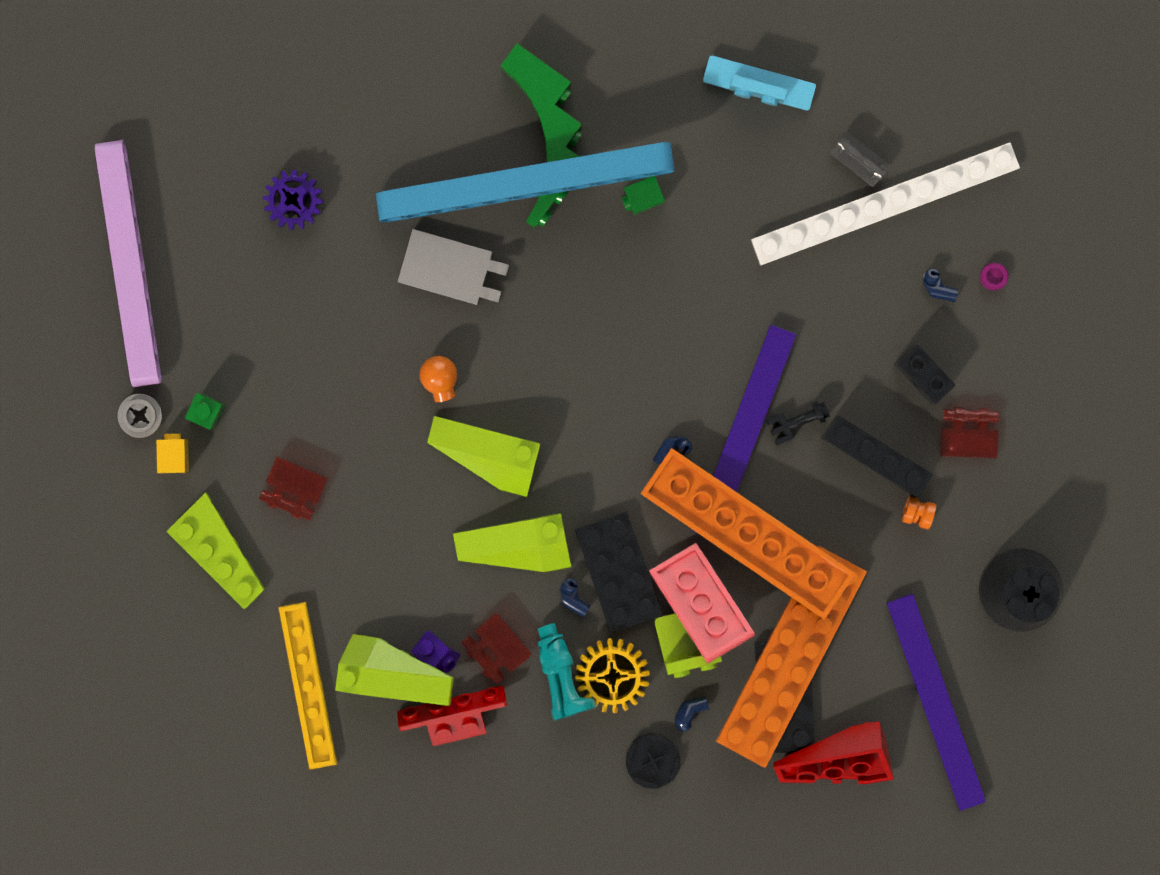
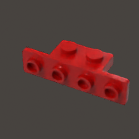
M504 686L489 687L482 691L452 697L450 706L427 703L398 710L399 730L405 731L427 725L433 746L487 734L481 712L507 706Z

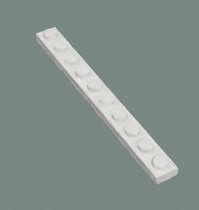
M1007 143L751 239L761 266L1015 171L1020 167L1011 143Z

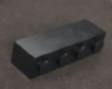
M835 415L821 437L822 440L914 497L919 498L933 475L839 415Z

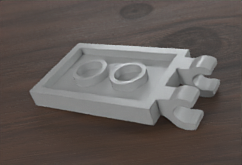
M412 229L398 283L478 305L480 298L499 303L501 291L483 287L487 271L506 276L509 265L491 260L493 254L491 251Z

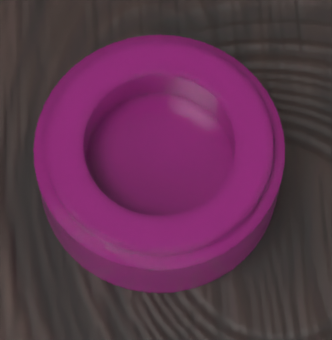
M990 263L982 268L979 279L984 288L991 291L999 290L1007 284L1008 271L1000 263Z

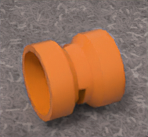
M909 496L903 509L901 522L908 524L914 522L919 527L929 530L936 512V504L928 501L922 503L918 498Z

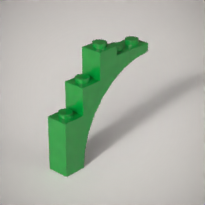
M516 43L501 64V69L518 83L536 110L546 140L547 162L579 157L567 147L569 144L574 147L583 135L579 131L582 128V124L557 107L558 103L563 105L571 95L572 91L569 89L571 82ZM569 191L539 196L526 223L535 230L538 225L544 227L552 216V213L549 212L555 202L560 205Z

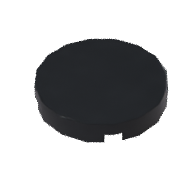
M648 733L639 736L631 743L626 753L625 763L628 774L635 783L644 788L657 789L675 779L680 768L681 759L678 749L671 739L662 734Z

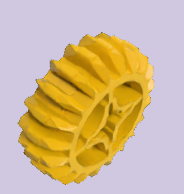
M608 638V647L604 648L599 640L596 642L598 651L595 652L591 646L587 647L588 652L591 654L590 658L584 654L580 656V659L586 665H576V670L582 671L584 674L576 675L575 680L579 682L584 681L585 684L578 686L577 689L579 692L587 690L588 693L583 698L593 697L596 706H598L599 702L603 703L602 712H606L608 705H612L613 713H617V704H622L623 710L627 711L628 705L626 701L630 700L633 705H637L638 701L634 697L635 693L640 697L645 695V692L639 689V686H649L648 681L641 679V677L650 675L649 670L640 669L647 665V660H636L641 656L642 652L638 650L632 655L630 653L633 649L632 643H629L626 649H623V639H619L617 647L613 646L612 638ZM607 654L606 667L601 671H596V673H589L593 663L599 657ZM615 654L626 657L633 664L635 670L619 668L616 664ZM610 662H613V669H616L615 672L620 673V676L615 679L614 689H612V683L609 682V678L605 679L604 677L609 674V669H611ZM635 678L631 689L618 697L619 684L622 681ZM590 682L605 683L609 687L610 697L599 694Z

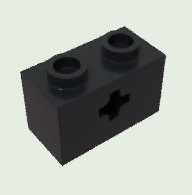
M919 345L911 347L894 363L897 369L930 404H937L956 386Z

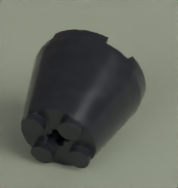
M1010 549L998 555L987 564L979 581V598L984 610L995 623L1012 631L1025 632L1042 627L1057 613L1063 597L1062 579L1056 566L1044 555L1029 549ZM1031 588L1033 591L1036 592V596H1024L1023 592L1024 590L1027 591Z

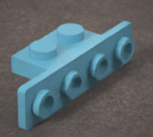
M716 56L709 57L703 78L704 83L735 91L734 95L750 99L751 96L762 98L761 102L768 105L777 106V103L805 111L810 109L816 84Z

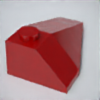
M880 721L851 726L773 762V768L780 783H814L817 779H830L832 784H841L842 779H857L858 784H871L894 780L886 736Z

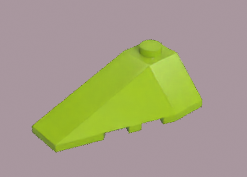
M437 416L433 418L427 443L498 489L527 497L541 443Z
M561 513L453 533L458 561L539 572L571 567Z
M353 634L338 664L335 691L450 706L454 678L427 663L410 656L409 653L393 647L381 638Z

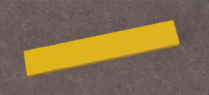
M307 601L280 606L278 608L309 769L337 765Z

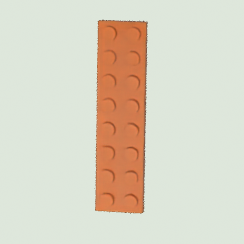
M673 448L670 449L640 493L824 620L856 575L848 567Z
M821 546L817 547L855 572L856 575L825 620L790 597L715 741L763 768H766L867 573L862 568Z

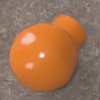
M433 356L427 359L422 364L419 372V378L423 387L433 394L435 402H444L456 396L454 386L457 381V368L455 364L443 356Z

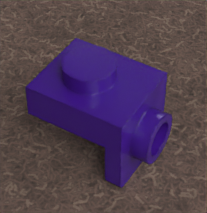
M429 630L424 633L411 650L423 663H427L446 674L454 669L457 660L461 656Z

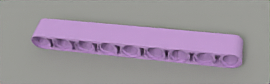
M124 140L95 144V155L130 381L133 387L158 384L162 380L126 144Z

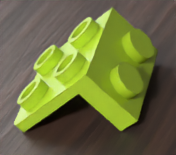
M675 613L655 619V627L668 675L674 674V678L689 675L691 669L700 667L701 671H707L717 668V663L722 662L720 656L709 664L706 663Z

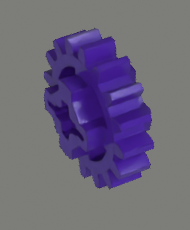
M293 170L291 176L282 171V179L279 180L273 176L274 186L266 185L265 187L270 194L263 196V200L269 202V205L264 207V210L266 212H273L269 218L271 221L280 219L278 226L281 228L288 223L289 230L294 231L295 224H298L301 229H305V221L313 224L315 221L312 215H321V212L316 207L317 205L324 204L323 200L317 198V195L322 193V189H314L313 187L317 181L312 179L308 182V174L305 172L301 177H298L297 170ZM299 182L302 185L297 188H289L286 183ZM279 191V193L281 194V201L276 207L275 197L277 192ZM285 191L294 196L299 194L297 201L301 210L292 204L287 205L290 200ZM311 194V206L308 209L306 207V197ZM289 212H297L301 217L291 219L284 216Z

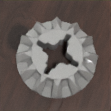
M134 394L127 397L118 409L120 427L125 433L136 438H144L158 430L163 419L160 405L153 397L146 394ZM148 407L146 409L145 417L147 418L149 423L139 421L138 423H135V425H133L136 419V415L134 414V411L131 410V408H133L134 410L141 411Z

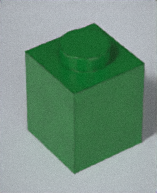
M655 176L625 187L623 189L625 195L620 196L626 212L631 210L633 216L665 203Z
M196 393L185 419L209 430H215L226 404L202 393Z

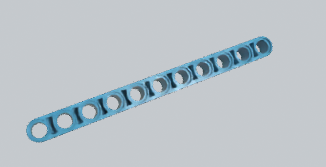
M662 142L382 191L375 195L379 222H392L672 173L675 171L671 143Z

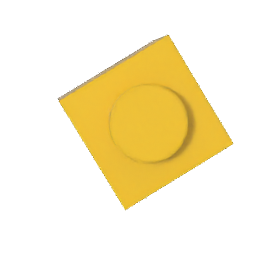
M164 434V439L156 440L157 473L189 472L188 439H181V434Z

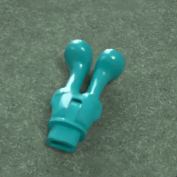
M555 623L538 628L541 640L537 642L540 654L539 660L542 665V672L547 674L549 681L553 721L596 708L594 699L582 698L576 692L571 668L574 662L565 641L561 639L563 634H558Z

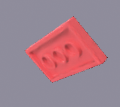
M697 543L649 570L650 575L707 664L755 636L754 631Z

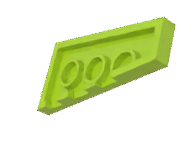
M207 492L166 531L244 610L265 590Z

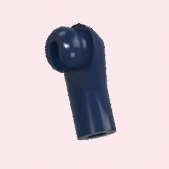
M934 268L928 269L923 275V284L929 295L933 298L955 302L958 289L944 286L939 277V271Z
M682 436L667 438L657 451L653 461L660 465L671 448L680 454L686 455L692 450V444L686 437Z
M568 578L560 585L562 604L584 617L590 605L578 598V583L576 580Z
M706 696L685 701L680 705L675 715V724L680 731H688L692 727L691 722L695 713L709 710Z

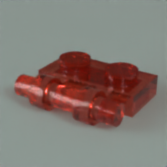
M954 407V410L943 409V420L953 421V429L942 428L940 456L997 458L998 431L987 430L988 422H999V411H989L988 408H979L978 411L964 410L963 407ZM963 421L978 422L977 430L962 429Z
M276 457L266 480V483L276 486L273 493L263 490L259 500L268 503L270 508L275 510L280 508L291 513V517L296 519L301 517L310 521L314 511L306 508L305 504L307 500L318 504L328 478L285 459ZM284 490L299 496L297 502L294 503L282 498Z
M497 612L475 630L482 638L478 643H475L470 636L461 642L468 650L466 652L471 659L474 657L484 669L482 672L487 678L490 676L496 684L505 678L498 670L501 666L505 665L510 672H513L532 655ZM487 646L498 657L493 662L482 651Z

